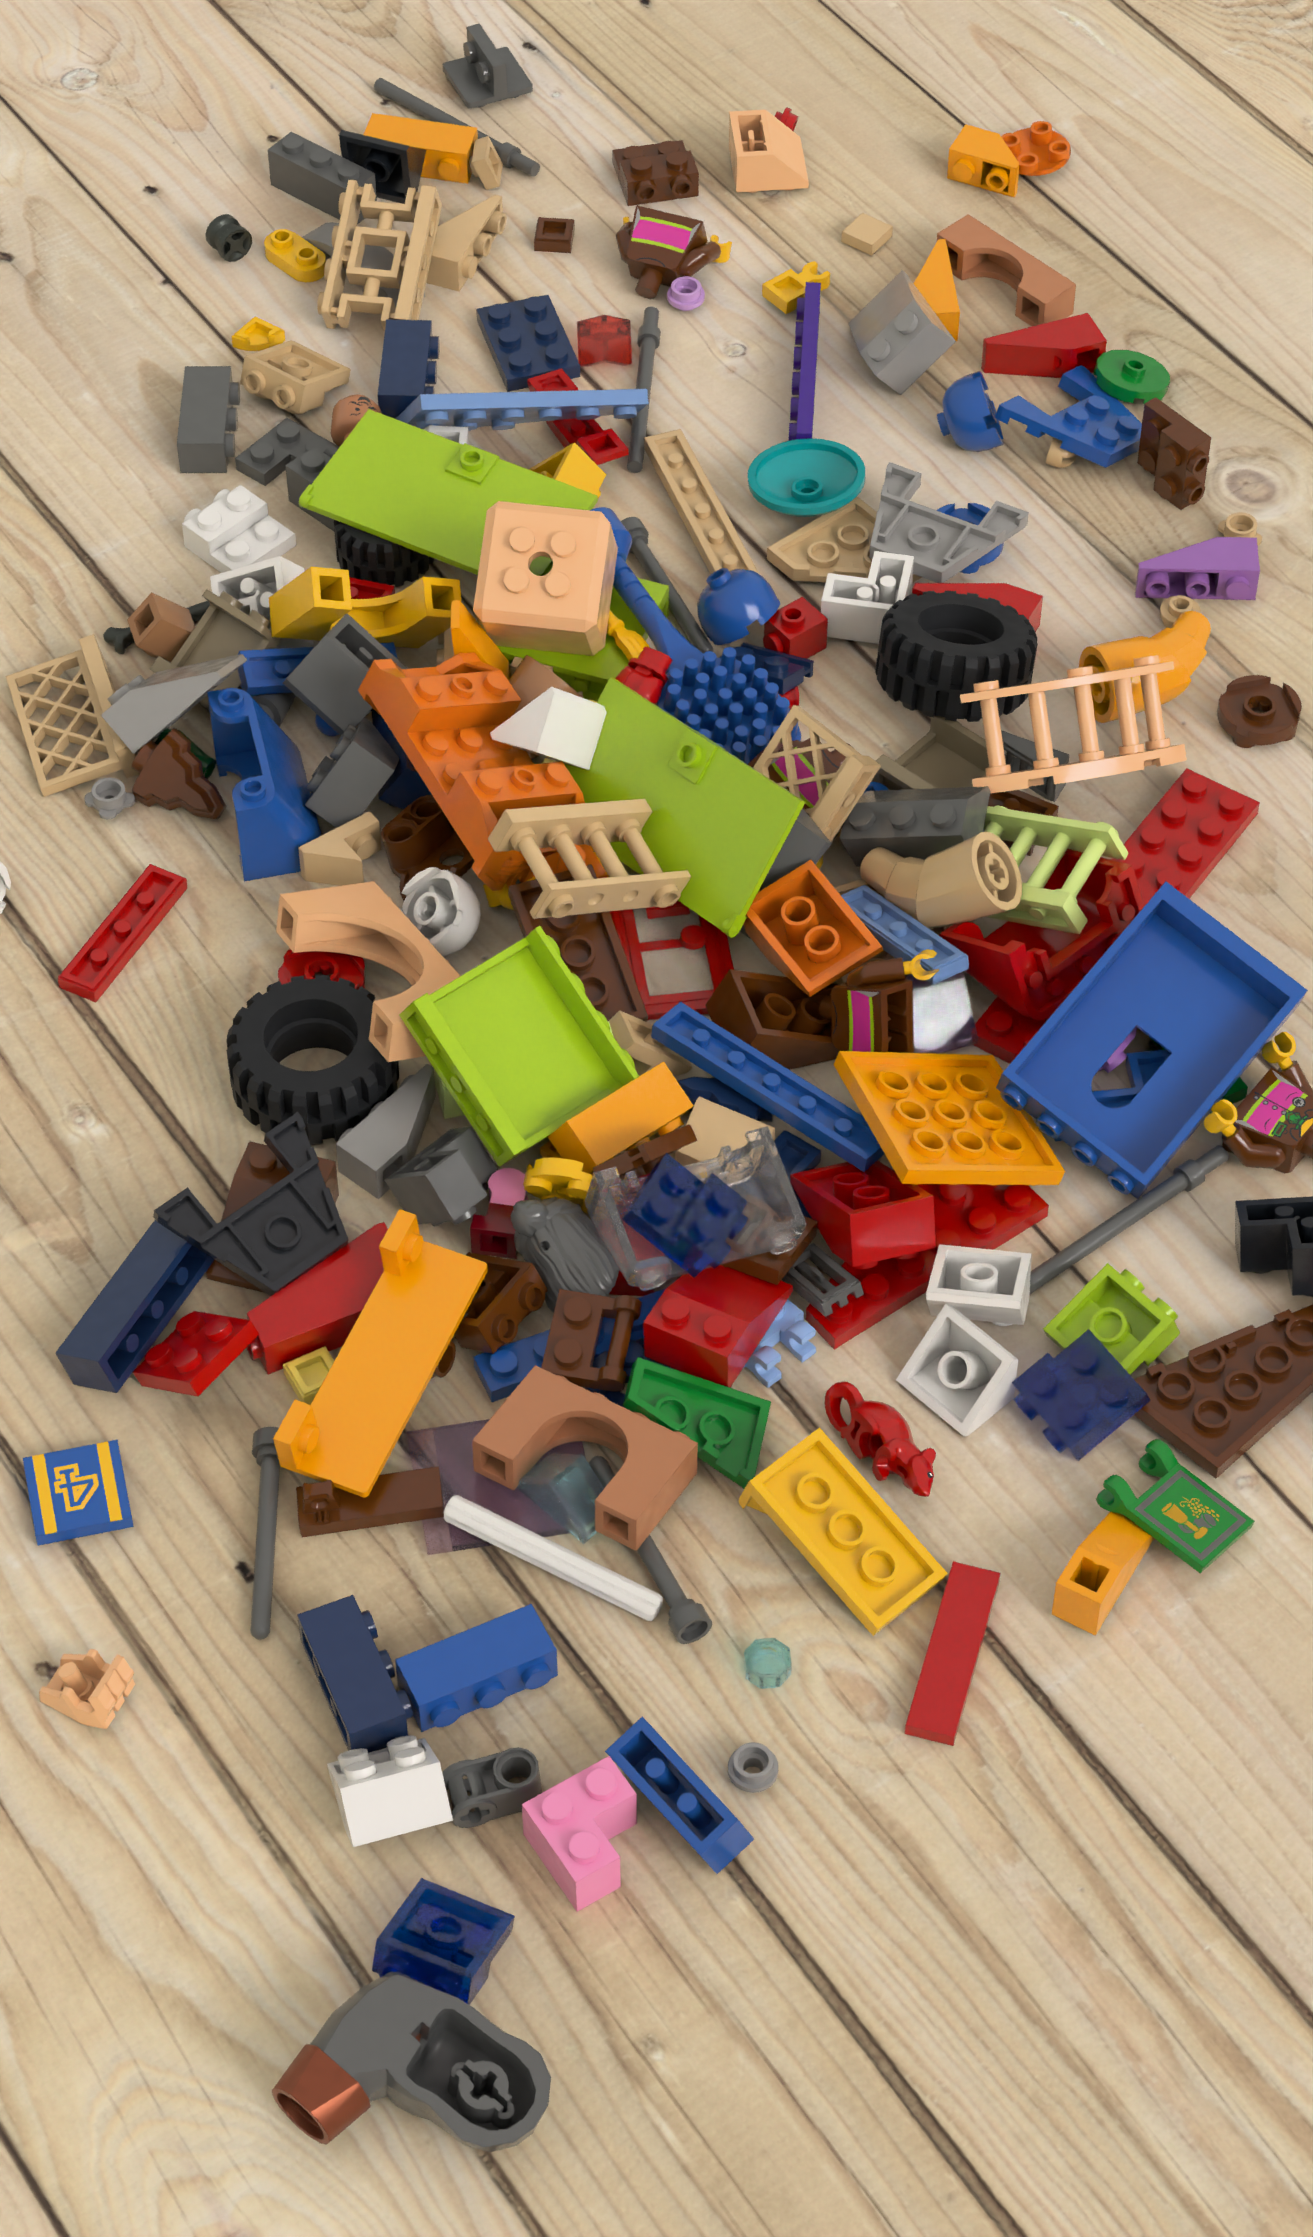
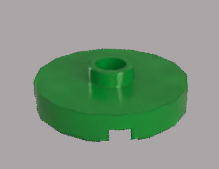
M1110 350L1101 354L1094 368V375L1097 376L1096 383L1108 395L1123 402L1134 403L1135 398L1144 399L1143 404L1155 397L1162 400L1170 384V374L1166 368L1154 358L1140 352Z

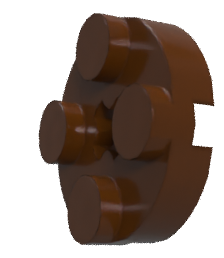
M1249 675L1237 678L1227 685L1226 692L1223 695L1221 694L1217 709L1218 721L1221 727L1229 735L1233 736L1232 739L1235 745L1242 748L1289 741L1295 737L1302 709L1301 700L1295 690L1284 682L1282 688L1271 684V677L1263 675ZM1258 707L1261 711H1264L1265 713L1252 711V708Z

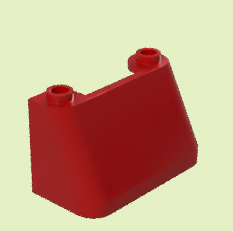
M1067 849L1044 889H1061L1083 852ZM1100 857L1076 897L1078 906L1088 920L1080 934L1008 921L984 938L979 926L967 921L951 925L940 933L939 936L968 955L969 969L965 970L967 974L1022 1016L1034 1020H1044L1056 1011L1145 905L1133 866Z

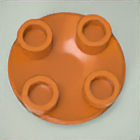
M1037 121L1030 128L1021 129L1014 133H1006L1001 136L1019 162V174L1040 176L1055 172L1068 162L1071 155L1069 142L1064 136L1053 131L1052 125L1049 122Z

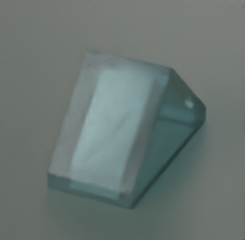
M550 1453L529 1470L518 1482L517 1488L582 1544L597 1533L595 1531V1499L603 1491L604 1487L584 1455Z

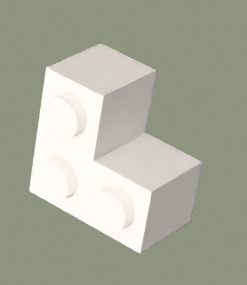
M874 551L868 578L828 573L821 600V613L828 619L827 637L879 644L884 614L894 603L899 600L903 601L906 596L912 593L914 556Z
M278 556L210 576L212 593L220 596L223 591L233 596L243 604L240 610L247 615L253 609L270 620L269 597L305 570L303 567ZM280 638L281 641L276 649L307 647L313 645V640Z

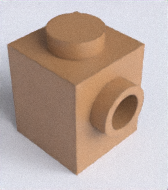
M152 592L127 619L136 646L143 649L151 657L157 658L160 656L172 662L195 628L189 609Z

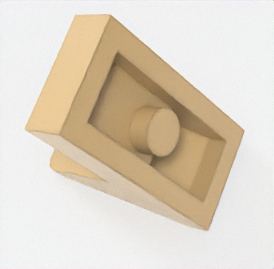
M369 811L298 847L302 878L308 882L338 886L364 883L362 860L368 859L373 854L382 850L379 820Z
M620 1010L609 1020L615 1040L621 1048L631 1055L635 1064V1070L639 1076L662 1062H665L673 1076L685 1074L693 1068L690 1061L651 1037L652 1024Z

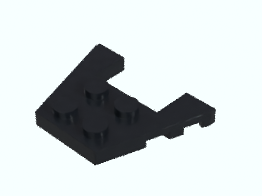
M296 1112L267 1132L264 1137L266 1145L289 1171L290 1174L220 1223L215 1222L188 1187L155 1209L153 1218L159 1224L270 1296L347 1245L349 1240L330 1189L326 1187L318 1166L319 1160L314 1147L310 1145L305 1132L306 1126L299 1112Z

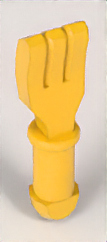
M610 610L607 626L608 636L615 639V644L622 650L629 661L631 658H638L643 648L650 646L636 631L624 628V622L618 619Z

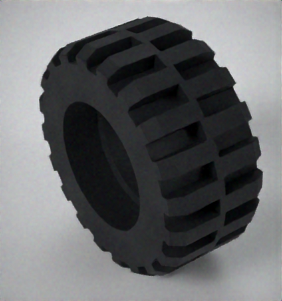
M946 590L944 593L927 591L920 596L912 594L906 596L903 601L899 600L894 603L884 614L875 673L883 691H886L888 696L895 702L901 701L903 707L911 711L916 709L925 716L933 718L934 716H940L950 721L967 719L968 722H978L982 718L980 701L961 703L960 695L974 692L973 684L998 680L999 688L1031 684L1038 638L1033 626L1024 615H1019L1015 608L1009 605L1003 606L998 600L993 598L985 599L979 597V594L967 592L966 595ZM1028 693L997 698L999 717L1002 713L1005 715L1012 713L1027 699Z
M303 975L291 977V982L281 984L280 981L267 987L266 993L262 995L258 992L247 1001V1008L242 1007L233 1018V1025L228 1030L226 1039L233 1098L237 1107L243 1110V1116L255 1126L260 1124L261 1131L267 1133L296 1112H299L305 1123V1132L310 1145L323 1144L324 1139L334 1138L335 1142H337L347 1129L354 1128L365 1119L378 1102L385 1101L398 1089L399 1061L387 1062L369 1041L373 1001H375V995L363 987H360L358 990L355 989L353 982L342 978L336 982L331 981L328 975H316V979H304ZM309 1048H328L347 1055L340 1063L318 1071H299L280 1064L287 1056Z

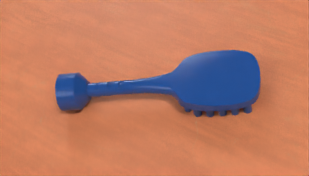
M599 507L591 509L590 511L602 512L608 519L618 547L613 587L642 625L656 650L668 655L672 659V663L666 671L668 680L662 689L657 706L748 764L768 745L789 713V700L778 694L779 687L777 684L767 681V670L763 668L754 670L755 657L753 655L746 654L742 657V661L736 660V650L732 647L724 648L722 657L718 658L712 651H707L703 654L671 624L627 565L626 559L632 546V536L610 508ZM797 722L791 731L792 740L801 741V732Z

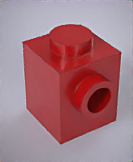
M800 597L778 609L764 623L763 645L767 649L808 659L827 648L828 619L804 597Z

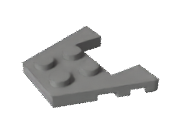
M889 462L886 468L881 501L872 534L869 558L873 559L874 551L914 556L913 574L937 583H944L1024 529L1028 524L1029 512L996 501L979 525L969 523L909 501L921 486V473Z

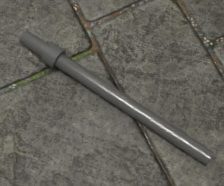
M383 78L377 79L374 84V90L430 121L469 126ZM477 130L478 139L488 136ZM489 136L504 166L508 168L516 167L532 177L538 174L540 170L539 163L521 154V150L508 142L502 144Z
M647 307L644 310L643 325L638 330L637 344L640 347L636 389H647L648 405L640 410L636 417L632 418L627 469L632 473H638L643 468L644 437H646L654 356L655 349L659 347L661 331L658 328L659 310L655 307Z
M1217 1145L1197 1160L1189 1159L1174 1169L1173 1176L1033 1269L1030 1275V1294L1183 1190L1189 1192L1205 1181V1175L1229 1159L1227 1151L1222 1146Z

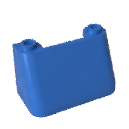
M227 688L207 692L215 760L219 777L227 776V771L241 778V781L232 790V798L236 814L240 847L239 857L244 882L301 872L298 847L322 835L316 813L305 806L311 793L306 789L308 781L298 747L246 691L238 688Z

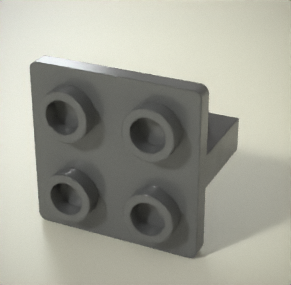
M480 23L466 27L467 42L463 44L465 57L443 63V72L465 106L469 109L483 107L508 98H516L533 91V84L509 48L502 47L496 49Z

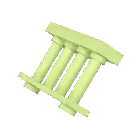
M999 805L994 807L988 806L983 828L984 832L993 833L1001 840L1014 842L1009 850L1012 852L1018 867L1032 845L1048 848L1028 881L1022 883V896L1017 907L987 917L1080 934L1088 920L1078 906L1076 897L1101 856L1125 860L1129 854L1120 840L1117 830L1105 822L1093 823L1010 810ZM1067 849L1083 852L1061 889H1044Z

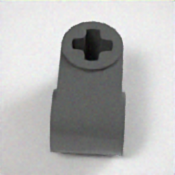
M520 1747L509 1748L503 1752L474 1760L459 1761L450 1765L442 1772L445 1787L450 1792L454 1806L451 1813L453 1823L460 1828L477 1827L490 1820L522 1812L523 1803L542 1793L538 1760L529 1750ZM522 1776L527 1778L521 1783L514 1784L508 1782L514 1777Z

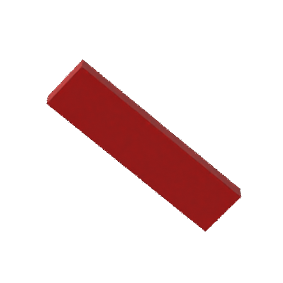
M149 864L58 976L59 988L96 1003L187 890L186 878Z
M953 1561L905 1725V1734L954 1746L1001 1573Z

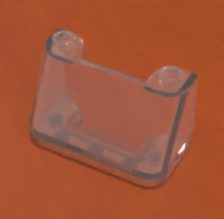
M768 1126L746 1132L747 1144L734 1151L731 1150L730 1145L721 1147L718 1157L638 1179L635 1171L625 1173L624 1179H620L616 1167L593 1173L585 1199V1206L594 1227L628 1285L639 1286L640 1290L643 1291L651 1290L661 1286L667 1279L768 1251H771V1254L774 1255L782 1254L797 1246L796 1240L803 1234L807 1223Z

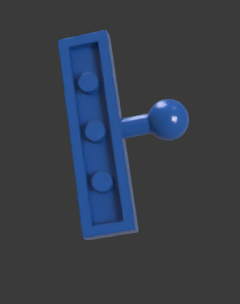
M394 642L380 643L398 659ZM314 647L239 651L237 655L243 654L248 660L238 668L242 690L250 695L291 693L292 691L283 682ZM316 714V726L321 733L327 736L339 735Z

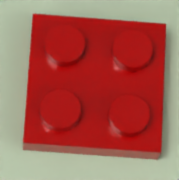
M193 1311L177 1322L176 1329L162 1343L152 1347L146 1353L145 1360L133 1371V1374L141 1386L199 1397L247 1348L259 1333L251 1320Z

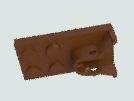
M592 864L587 865L593 878L597 879ZM569 870L554 874L558 882L575 881ZM537 879L509 886L508 896L523 937L525 938L536 927L541 926L545 934L552 937L557 943L564 963L571 973L576 974L584 985L586 996L594 1008L606 1017L607 1021L620 1010L647 1022V1012L609 911L568 915L562 918L547 917L533 919L530 910L543 891Z

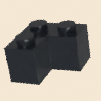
M1313 1196L1235 1201V1248L1240 1272L1261 1274L1272 1270H1287L1292 1296L1305 1295L1313 1297Z

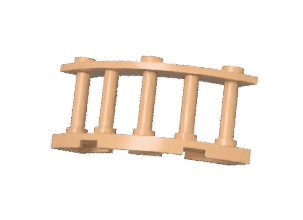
M1154 655L1134 658V667L1093 674L1092 666L1068 669V678L1004 688H999L998 680L973 684L974 692L961 694L960 700L961 703L980 701L989 767L985 768L986 776L972 779L973 787L988 786L991 791L990 794L1044 785L1043 777L1053 776L1054 784L1143 770L1144 767L1151 765L1164 766L1186 761L1185 744L1171 746L1170 738H1165L1157 680L1158 672L1174 669L1173 661L1159 663V656ZM1140 676L1149 738V741H1145L1146 749H1144V743L1139 744L1130 679V677ZM1114 680L1123 746L1119 747V755L1105 757L1104 750H1099L1090 684ZM1073 687L1083 753L1078 754L1079 762L1059 765L1058 757L1054 758L1045 691ZM1028 693L1037 760L1033 761L1034 769L1011 772L1010 764L1006 765L997 698Z

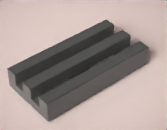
M814 1243L808 1245L782 1278L785 1283L793 1285V1290L825 1317L833 1313L832 1304L836 1303L841 1308L847 1305V1295L851 1294L856 1299L864 1295L860 1281ZM809 1258V1260H811L815 1265H817L821 1270H823L839 1285L837 1287L832 1285L828 1280H826L823 1277V1274L819 1270H817L815 1267H811L809 1264L805 1262V1260Z

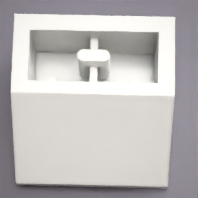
M412 1735L398 1737L389 1741L385 1749L370 1753L364 1748L349 1750L341 1753L338 1756V1761L327 1764L346 1834L353 1847L453 1821L440 1761L425 1738L417 1740L416 1736Z

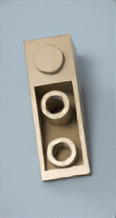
M494 195L438 226L426 283L460 292L468 278H473L478 263L483 256L486 257L489 254L493 240L497 234L501 235L505 229L507 216L503 212L502 196Z

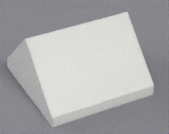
M550 687L491 731L490 734L492 740L558 762L562 761L565 764L589 770L607 712L601 704Z
M945 1304L896 1381L961 1435L969 1436L1014 1399L1018 1359L957 1309Z

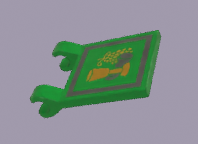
M1160 1439L1152 1440L1146 1445L1145 1451L1147 1454L1140 1458L1138 1464L1145 1473L1162 1478L1137 1499L1128 1483L1122 1477L1112 1475L1104 1481L1103 1487L1105 1489L1097 1495L1096 1501L1100 1507L1107 1511L1125 1515L1201 1574L1253 1526L1255 1521L1179 1464L1166 1443Z

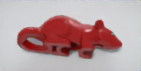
M837 1382L832 1385L825 1395L826 1414L830 1423L841 1433V1438H846L859 1460L866 1457L873 1459L872 1471L878 1481L886 1480L889 1474H896L902 1478L903 1485L912 1490L914 1494L928 1497L934 1478L932 1464L936 1458L935 1450L932 1448L924 1449L922 1452L913 1442L912 1433L907 1421L894 1407L883 1402L865 1401L859 1390L849 1382ZM842 1398L847 1400L850 1407L851 1422L849 1426L844 1421L840 1412Z

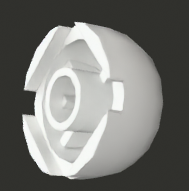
M429 867L417 873L401 892L406 895L402 909H399L442 956L450 955L463 949L472 940L477 931L481 916L480 901L472 886L456 874L436 867Z

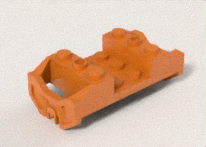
M475 652L458 653L436 667L401 669L392 659L374 660L358 691L363 699L382 716L475 861L472 869L477 877L492 891L502 890L505 884L509 888V886L516 884L517 879L520 882H524L530 867L521 851L495 852L488 840L505 809L582 804L585 801L582 790L562 761L534 764L526 751L492 740L490 732L513 716L521 702L520 697L502 670L482 662ZM539 848L544 857L558 852L556 848Z

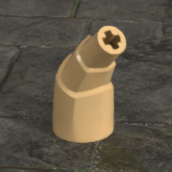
M987 831L980 832L961 843L930 855L925 860L914 857L903 858L886 848L877 847L864 857L860 866L861 878L886 900L929 929L963 923L1015 909L1020 903L1022 896L1021 875L1012 852L998 836Z

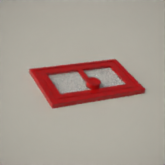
M646 908L609 911L647 1012V1020L660 1019L679 1002H682L701 1015L709 1014L705 1006L729 969L734 970L727 935L691 909H689L690 914L655 919H647Z

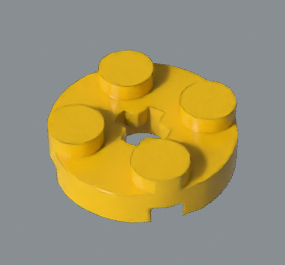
M540 1158L535 1160L534 1168L530 1163L527 1165L523 1185L525 1191L541 1200L551 1197L567 1199L575 1204H580L582 1211L587 1214L607 1216L610 1205L614 1200L617 1182L613 1179L600 1185L596 1176L582 1172L584 1163L564 1158Z

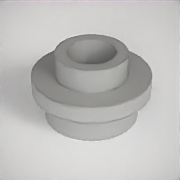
M755 1742L746 1743L731 1755L728 1762V1775L731 1782L740 1790L751 1793L761 1792L771 1787L776 1781L778 1761L776 1756L765 1745ZM748 1767H757L762 1772L752 1774L744 1770Z

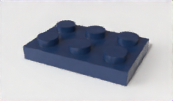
M549 295L535 296L476 309L478 325L507 392L528 388L527 379L561 368L570 379L580 377L579 361Z

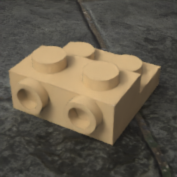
M290 340L246 355L244 357L240 384L251 394H255L263 399L273 400L276 406L281 409H285L293 414H304L306 411L323 405L325 392L347 384L351 369Z

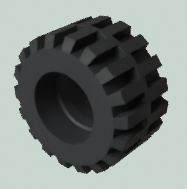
M334 520L337 562H339L340 569L349 570V577L398 587L403 586L405 581L413 582L419 579L418 574H425L429 570V564L434 562L432 557Z

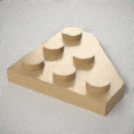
M856 497L844 507L822 515L767 548V560L793 581L826 583L828 573L868 578L872 558H869L870 544L877 511L859 497ZM913 574L912 583H914L922 577Z

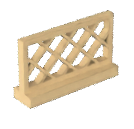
M94 634L79 639L81 650L5 676L39 787L44 797L123 769L126 778L139 774L132 769L136 753L133 754L101 716L112 706L107 699L115 693V689ZM80 666V670L72 681L59 678L63 671ZM32 682L41 683L33 695L19 691L20 686ZM52 687L65 690L57 702L44 699ZM76 694L89 697L81 709L68 706ZM37 707L50 711L42 723L30 720ZM61 714L74 718L66 730L53 727ZM85 722L98 725L90 737L77 734ZM46 735L59 739L51 751L38 748ZM70 743L83 746L75 759L62 755ZM94 750L109 755L108 759L94 764L86 762ZM55 764L68 767L63 775L47 780L46 776Z
M793 705L753 768L769 778L768 767L773 759L785 757L788 781L777 784L782 787H789V791L799 798L798 785L816 782L819 799L813 808L804 810L831 842L881 765L870 756L861 755L800 706ZM800 721L809 728L811 746L793 749L791 731L797 722ZM820 737L827 743L820 744ZM783 745L784 751L778 752ZM835 748L846 758L837 772L825 774L821 750ZM812 752L815 776L797 780L794 755ZM832 779L828 786H826V780Z

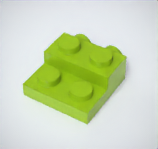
M1108 1263L1043 1328L1046 1336L1108 1390L1110 1383L1123 1378L1126 1380L1142 1362L1149 1366L1180 1334L1175 1323L1178 1315L1166 1302L1160 1298L1152 1302L1142 1293L1145 1287L1131 1272L1124 1269L1119 1273Z

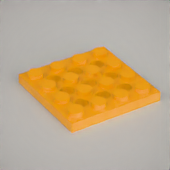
M839 1051L834 1067L902 1184L1030 1186L1060 1184L1065 1170L1033 1118L1025 1110L1019 1111L1009 1106L1002 1099L1001 1092L996 1088L1003 1070L993 1055Z

